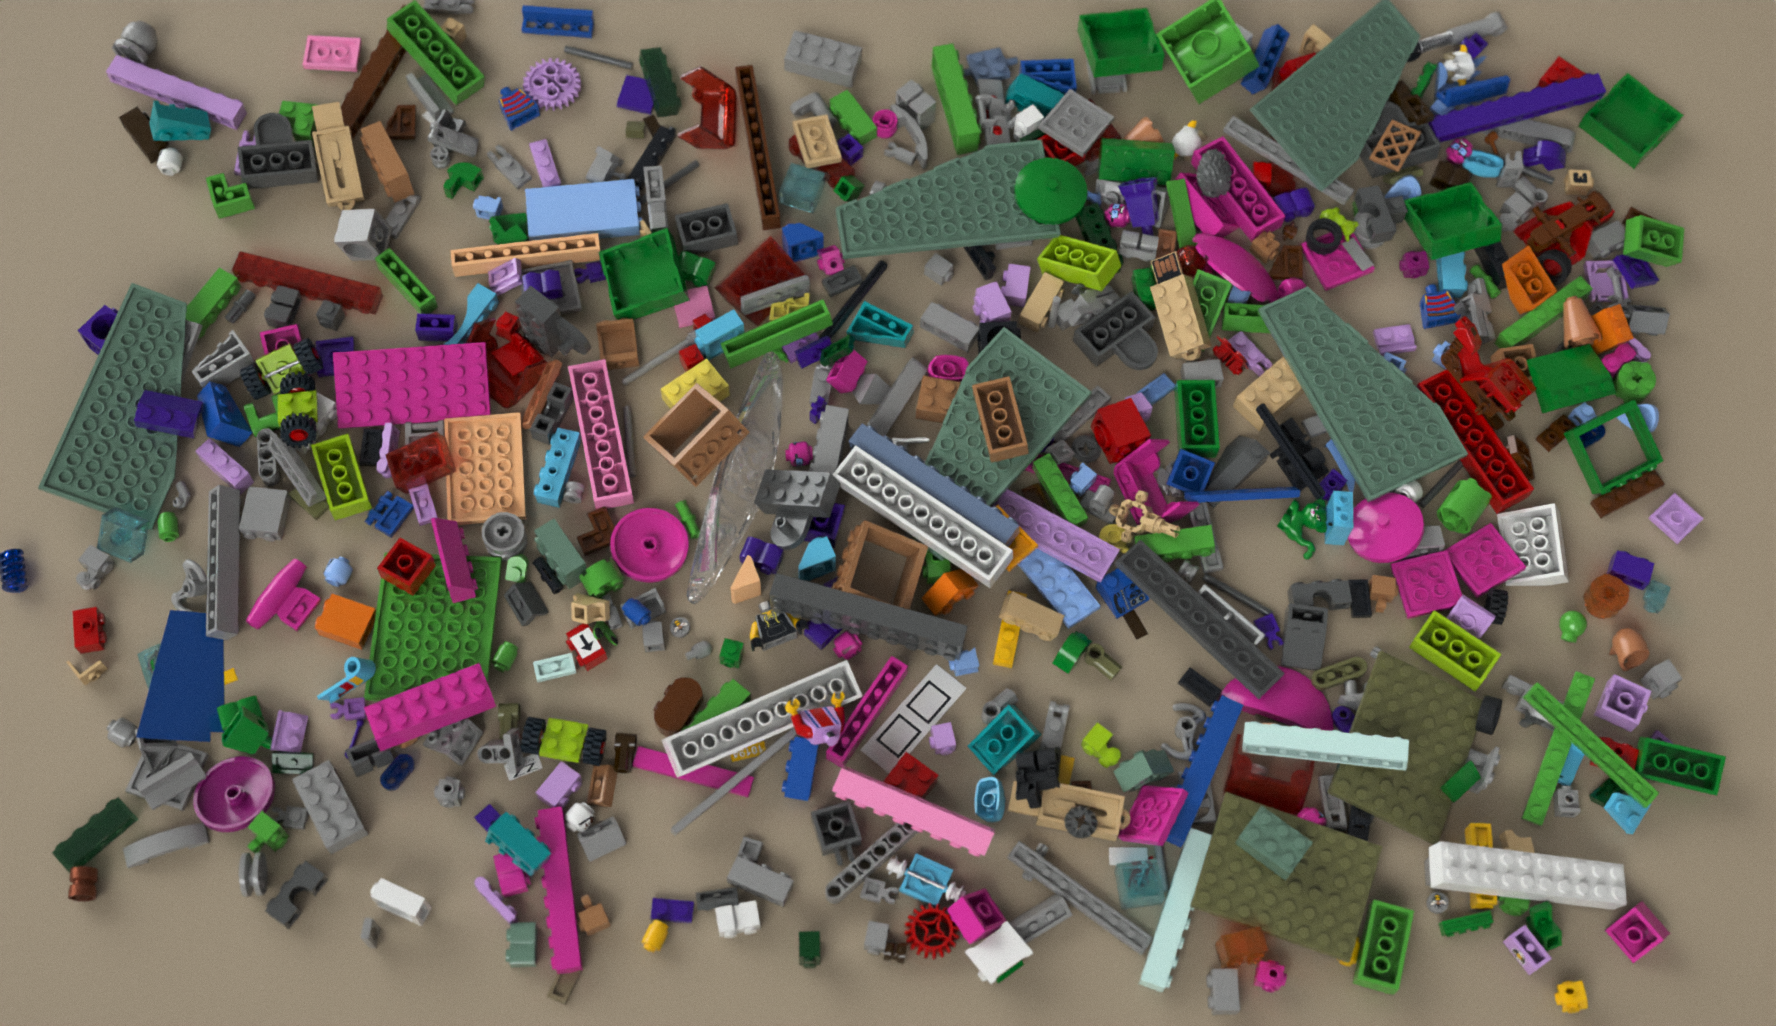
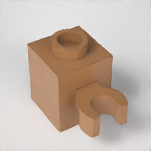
M1263 231L1252 242L1249 251L1264 264H1267L1270 260L1273 261L1277 258L1281 244L1274 239L1275 235L1271 231L1268 233Z
M1372 575L1368 583L1370 600L1376 601L1375 612L1383 613L1384 609H1386V602L1391 603L1393 598L1397 597L1399 587L1396 585V578Z
M589 895L581 897L585 908L584 911L578 913L580 920L577 923L581 932L586 931L587 936H590L610 927L611 925L602 904L593 906Z

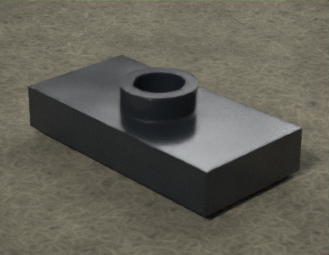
M364 428L359 460L360 466H376L377 462L381 459L379 451L382 448L383 429Z
M1368 579L1348 580L1352 598L1350 605L1351 618H1371L1372 609Z
M1191 667L1178 681L1181 687L1209 707L1222 691Z

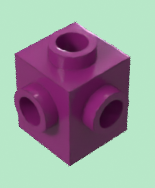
M1409 251L1404 253L1402 260L1399 261V269L1403 272L1404 278L1410 277L1415 279L1420 276H1426L1430 267L1426 251Z

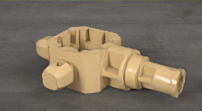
M1139 490L1135 496V502L1127 499L1121 503V506L1112 504L1109 508V513L1116 516L1115 521L1118 527L1125 529L1121 535V541L1130 544L1133 541L1134 532L1141 535L1146 532L1152 534L1164 533L1174 538H1177L1179 535L1174 531L1180 532V526L1166 522L1160 515L1154 514L1151 507L1144 505L1148 499L1147 492ZM1133 506L1143 509L1142 513H1144V516L1140 519L1141 524L1140 526L1137 525V528L1126 524L1127 521L1125 520L1126 517L1128 518L1129 508L1132 509Z

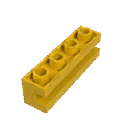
M1470 823L1464 829L1466 845L1493 848L1491 823ZM1470 893L1471 909H1492L1493 905L1496 906L1498 904L1497 896Z

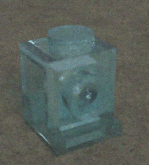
M1652 580L1645 588L1643 608L1648 612L1658 614L1665 606L1671 587Z

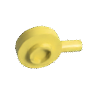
M1110 524L1102 528L1099 534L1100 539L1120 549V552L1123 554L1129 550L1126 546L1127 543L1121 541L1122 531H1125L1124 528L1118 527L1116 524Z

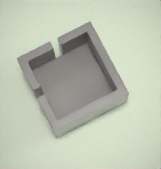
M910 80L896 91L897 102H895V105L912 116L922 131L935 122L936 101L933 96L924 92L920 84Z

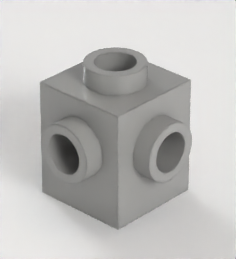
M455 777L439 779V785L435 786L434 796L443 807L461 806V801L465 797V787Z

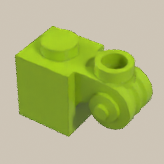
M1097 722L1084 737L1081 746L1086 754L1099 758L1098 762L1103 767L1108 768L1118 763L1121 753L1117 748H1107L1113 734Z

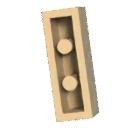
M1044 272L1020 313L1018 323L1037 333L1041 327L1044 328L1049 319L1047 316L1051 312L1053 298L1055 296L1062 298L1064 295V281Z
M1012 591L1005 597L999 618L1003 619L1007 624L1021 627L1024 632L1038 635L1044 641H1051L1058 636L1064 615Z

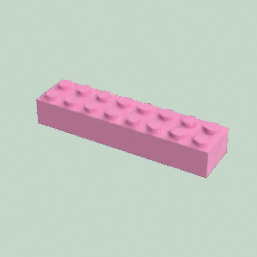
M606 360L568 366L595 508L597 510L605 506L606 509L634 504Z
M847 766L841 768L832 789L836 793L835 796L846 801L849 798L854 800V804L865 809L867 806L873 808L875 814L883 817L886 814L893 817L892 821L903 825L906 822L911 824V829L921 833L923 830L930 832V837L939 841L942 838L949 840V845L961 849V846L969 849L968 853L980 857L981 854L985 856L995 829Z

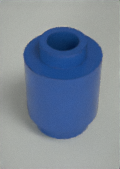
M630 598L622 607L624 614L637 626H645L651 620V611L637 599Z

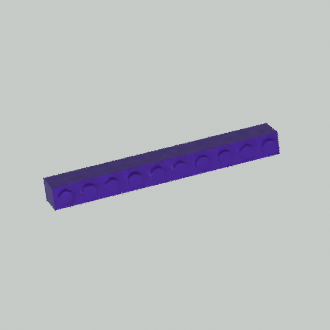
M1588 73L1578 79L1570 78L1563 83L1555 82L1548 87L1534 88L1530 92L1525 93L1522 91L1511 97L1503 96L1493 102L1489 100L1478 106L1470 105L1463 110H1452L1445 115L1437 114L1434 116V121L1428 124L1439 143L1597 101L1602 99L1606 90L1599 73Z

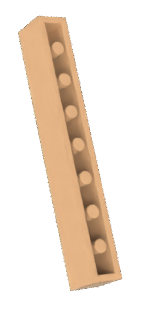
M594 233L450 251L455 277L486 274L488 271L514 258L521 260V269L572 260V263L600 260L599 252L601 247L599 235Z

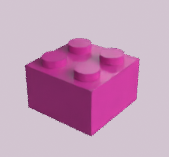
M986 888L962 896L947 909L951 919L956 923L969 945L989 937L1007 921Z

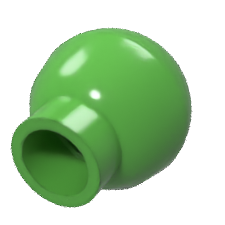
M1568 611L1561 616L1559 620V627L1562 632L1561 639L1571 643L1577 642L1578 636H1581L1587 628V621L1583 614L1578 611Z

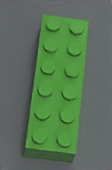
M416 0L387 18V30L456 106L484 87L485 76Z
M952 43L932 48L931 69L956 154L961 155L978 151V144L981 143L979 134H982L980 123L977 124L976 109H973L971 105L973 104L972 95L968 94L967 79L963 78V65L959 64L958 61L960 60L959 51L955 50Z

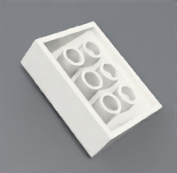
M1555 503L1497 514L1499 534L1526 566L1524 571L1505 581L1506 586H1548L1569 582L1560 511Z

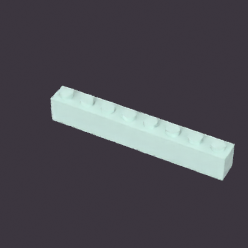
M1257 721L1245 722L1242 753L1406 771L1409 740L1401 737L1389 738L1381 735H1362L1358 732L1343 733L1338 730L1325 731L1319 728L1307 729L1299 726L1288 727L1276 723L1261 724Z
M1193 828L1189 830L1139 981V984L1161 993L1165 987H1170L1173 976L1169 974L1171 968H1176L1179 959L1175 955L1177 949H1182L1185 940L1182 937L1183 930H1188L1191 918H1188L1189 911H1194L1190 904L1212 837L1210 834Z

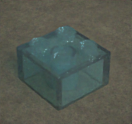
M791 163L779 191V203L814 213L825 186V173Z
M114 507L101 517L97 549L132 563L144 555L150 521Z
M1157 859L1119 863L1116 865L1114 872L1121 910L1161 905L1165 897Z

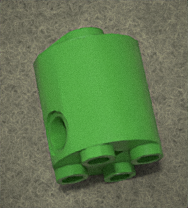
M1472 478L1459 480L1438 508L1437 517L1446 529L1466 534L1471 531L1489 505L1492 496L1489 492L1484 491L1483 488L1478 486V482Z

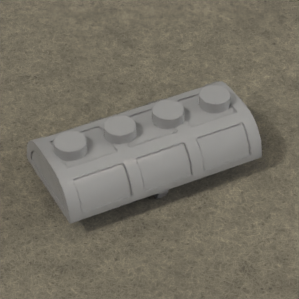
M1204 584L1198 593L1256 647L1266 636L1265 633L1260 631L1207 584Z

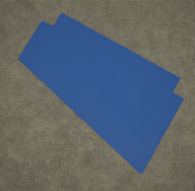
M170 610L136 738L211 742V732H224L217 711V707L224 705L223 640L206 636V613Z

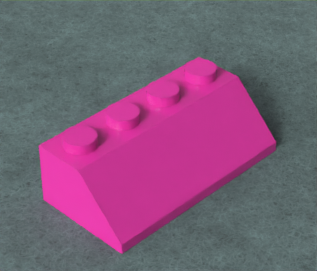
M1181 172L1174 179H1185L1194 225L1200 228L1201 234L1223 238L1240 228L1217 197H1207L1199 188L1196 174Z
M431 518L452 602L457 603L476 598L475 590H478L476 579L471 578L470 573L474 572L471 561L467 562L466 556H469L467 544L463 545L462 539H465L463 528L458 527L457 521Z

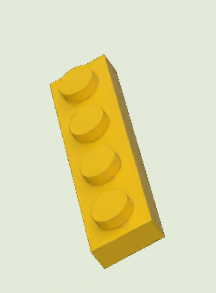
M1015 592L1019 595L1027 597V594ZM1003 619L1001 621L993 665L1012 668L1020 627L1007 624Z

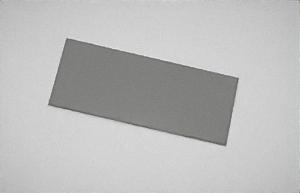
M1354 238L1349 239V242L1342 243L1362 271L1374 265Z

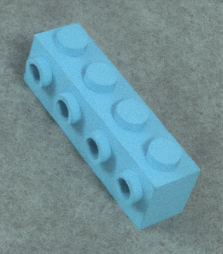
M557 428L556 434H552L550 441L552 446L550 451L547 450L546 464L545 467L541 468L539 474L540 482L534 488L537 503L560 508L565 492V484L569 480L581 443L579 432Z

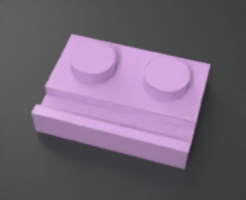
M514 258L488 271L489 288L497 296L523 284L521 280V260Z
M1410 324L1374 329L1373 331L1377 349H1379V354L1382 356L1386 352L1398 354L1415 351L1417 348Z
M279 710L270 750L301 752L308 716Z

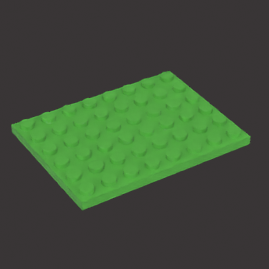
M431 554L436 566L414 596L381 578L369 659L374 662L376 670L374 675L366 681L365 700L381 701L480 663L488 683L502 567L501 557L466 556L467 562L471 561L474 572L470 574L472 579H476L478 590H475L476 598L457 603L452 602L440 555Z

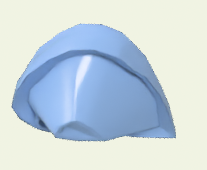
M1403 176L1386 193L1385 199L1403 196V199L1406 200L1421 196V185L1415 176Z
M1648 403L1638 404L1637 406L1650 433L1655 431L1659 422L1658 408ZM1625 413L1617 417L1623 424L1632 429Z

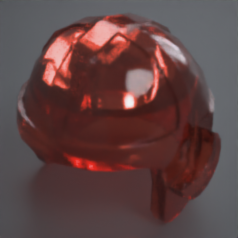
M1185 245L1177 251L1184 275L1194 277L1198 269L1203 270L1207 264L1206 257L1203 258L1195 246Z

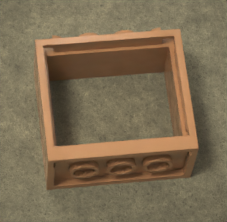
M696 383L643 438L693 486L697 487L750 432L728 408ZM715 410L719 412L675 458L672 456Z
M864 520L853 531L851 530L847 537L849 543L842 552L841 558L843 562L836 571L838 578L831 588L887 603L850 587L864 541L866 540L907 557L893 605L910 610L928 546Z

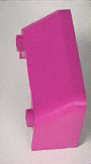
M1149 439L1116 464L1114 476L1125 500L1129 499L1135 502V496L1139 490L1147 492L1148 499L1144 505L1151 507L1153 513L1160 515L1166 522L1172 523L1199 506V503L1179 501L1171 502L1167 505L1153 473L1160 467V458L1157 452L1167 446L1170 441L1168 439ZM1133 506L1132 509H1129L1136 524L1140 526V519L1144 516V513H1142L1143 509Z

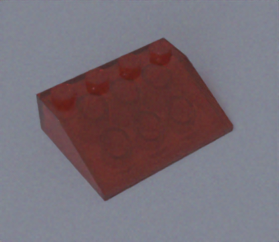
M769 236L763 239L714 288L730 305L743 314L741 312V296L805 274L779 244ZM771 306L744 316L758 326L770 314Z

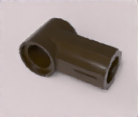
M616 733L614 772L622 774L631 773L633 752L636 751L637 734Z

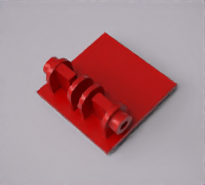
M517 332L511 334V342L491 352L513 377L544 359Z
M1217 336L1222 345L1220 347L1217 345L1213 348L1214 355L1222 363H1225L1232 356L1225 366L1234 375H1241L1243 367L1248 370L1245 357L1238 350L1234 352V348L1227 339L1223 338L1221 340Z

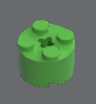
M1638 361L1624 364L1613 380L1616 390L1615 396L1623 399V402L1635 400L1637 404L1646 399L1656 384V376L1651 369V365Z
M609 558V562L603 559L586 569L587 574L585 576L582 573L579 576L589 596L603 599L602 596L606 595L609 591L613 590L616 592L624 587L622 582L625 578L613 558Z

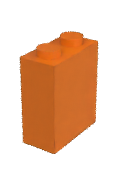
M1621 304L1605 308L1592 315L1602 335L1601 341L1598 342V339L1593 341L1594 344L1591 345L1597 355L1611 351L1634 339Z
M331 594L330 598L326 599L322 615L316 619V631L321 636L363 650L375 623L376 609Z

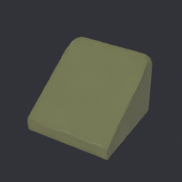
M627 121L626 138H644L645 122Z

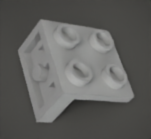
M463 719L430 732L423 745L426 748L447 755L456 764L462 766L483 731L470 720Z
M1495 747L1489 755L1470 748L1466 763L1471 760L1481 778L1468 791L1478 794L1482 789L1485 790L1488 783H1492L1495 775L1492 770L1494 766L1498 765L1501 757L1498 754L1499 747Z

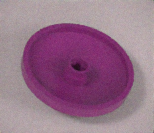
M247 756L233 757L221 761L205 773L207 778L197 784L193 797L195 813L205 826L218 832H235L247 828L261 811L267 812L274 799L275 780L263 762Z

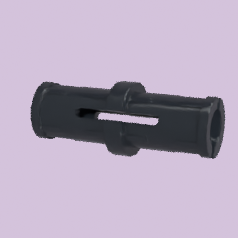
M543 557L536 558L532 564L540 573L541 580L546 582L553 594L561 592L564 587L555 576L556 572L550 569ZM544 570H546V572L549 574L552 581H550Z

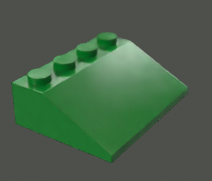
M1590 344L1526 360L1533 385L1537 388L1535 391L1542 414L1616 394L1610 373Z

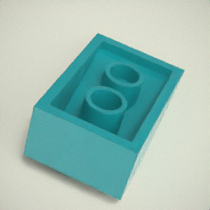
M1008 705L968 745V748L992 775H995L1016 758V754L1027 750L1042 734L1017 706Z

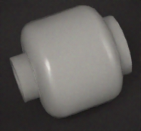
M119 718L117 721L112 720L106 728L109 731L107 738L121 748L130 747L137 739L135 734L137 726L125 718Z

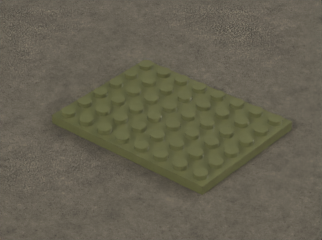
M1383 651L1378 652L1349 733L1358 732L1362 735H1381L1389 738L1401 737L1409 740L1406 771L1338 763L1327 793L1433 845L1437 844L1452 804L1451 799L1440 787L1466 763L1476 734V721L1483 700Z
M1226 792L1190 907L1349 963L1382 846ZM1261 806L1313 842L1286 881L1235 844L1240 834Z

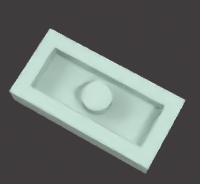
M572 653L533 662L538 683L576 674Z

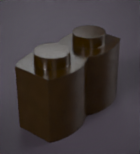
M1439 161L1429 184L1436 189L1446 190L1447 188L1469 183L1473 174L1465 168H1456L1450 162Z

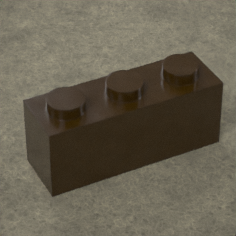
M137 106L119 116L123 127L149 162L152 164L157 161L160 151L167 149L169 143L168 141H153L148 114L145 111L141 112Z

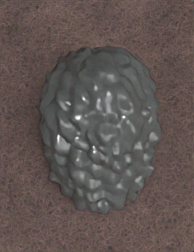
M1217 149L1208 150L1207 153L1203 154L1196 172L1199 188L1204 195L1212 198L1226 195L1231 186V166L1224 159L1225 154H1222L1221 151L1218 152Z

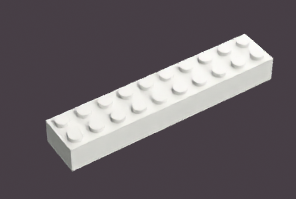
M856 445L832 474L841 483L840 487L989 588L993 586L1013 559L1012 549Z
M845 660L661 741L676 776L680 777L794 727L791 720L792 714L785 710L789 700L791 705L794 699L799 700L800 706L797 709V712L828 706L836 708L831 703V697L834 692L837 699H840L841 692L844 693L845 698L841 706L863 696L849 663Z
M1442 841L1429 847L1431 888L1611 910L1627 905L1624 864Z

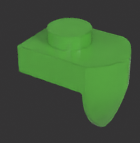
M516 554L508 559L505 580L518 583L526 582L529 559L524 554Z

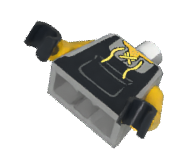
M769 601L759 604L761 614L755 616L756 621L751 625L749 635L752 651H755L754 648L761 647L762 651L796 639L797 630L799 635L802 634V629L810 630L807 621L795 618L789 613H776L770 608Z

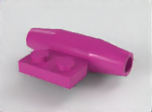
M294 558L276 574L258 597L246 619L250 626L259 630L277 613L281 622L298 632L321 601L319 597L307 589L297 588L307 568L306 565Z

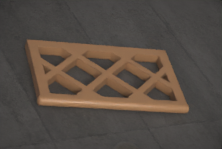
M1391 120L1369 160L1399 172L1421 132ZM1393 126L1399 128L1400 131L1391 133L1390 130ZM1411 133L1416 136L1413 140L1409 141L1406 134ZM1402 135L1405 142L1396 143L1394 137ZM1386 138H1390L1392 145L1384 146L1383 142ZM1407 145L1406 153L1401 154L1398 147ZM1394 148L1397 155L1389 157L1386 150ZM1382 151L1385 158L1380 159L1375 156L1377 152ZM1399 159L1400 163L1396 166L1391 163V160Z

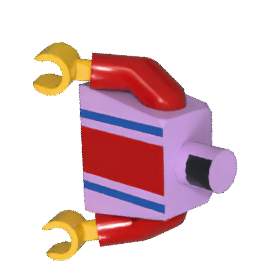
M835 692L831 697V703L836 708L828 706L797 712L800 706L798 699H794L792 705L789 700L785 706V710L792 714L791 720L796 733L814 745L827 743L828 746H834L840 738V733L844 730L845 713L844 707H841L845 698L843 692L840 693V699L835 697Z

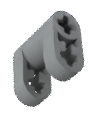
M818 92L809 94L795 101L790 106V110L795 117H800L812 111L815 117L828 115L831 127L836 124V118Z

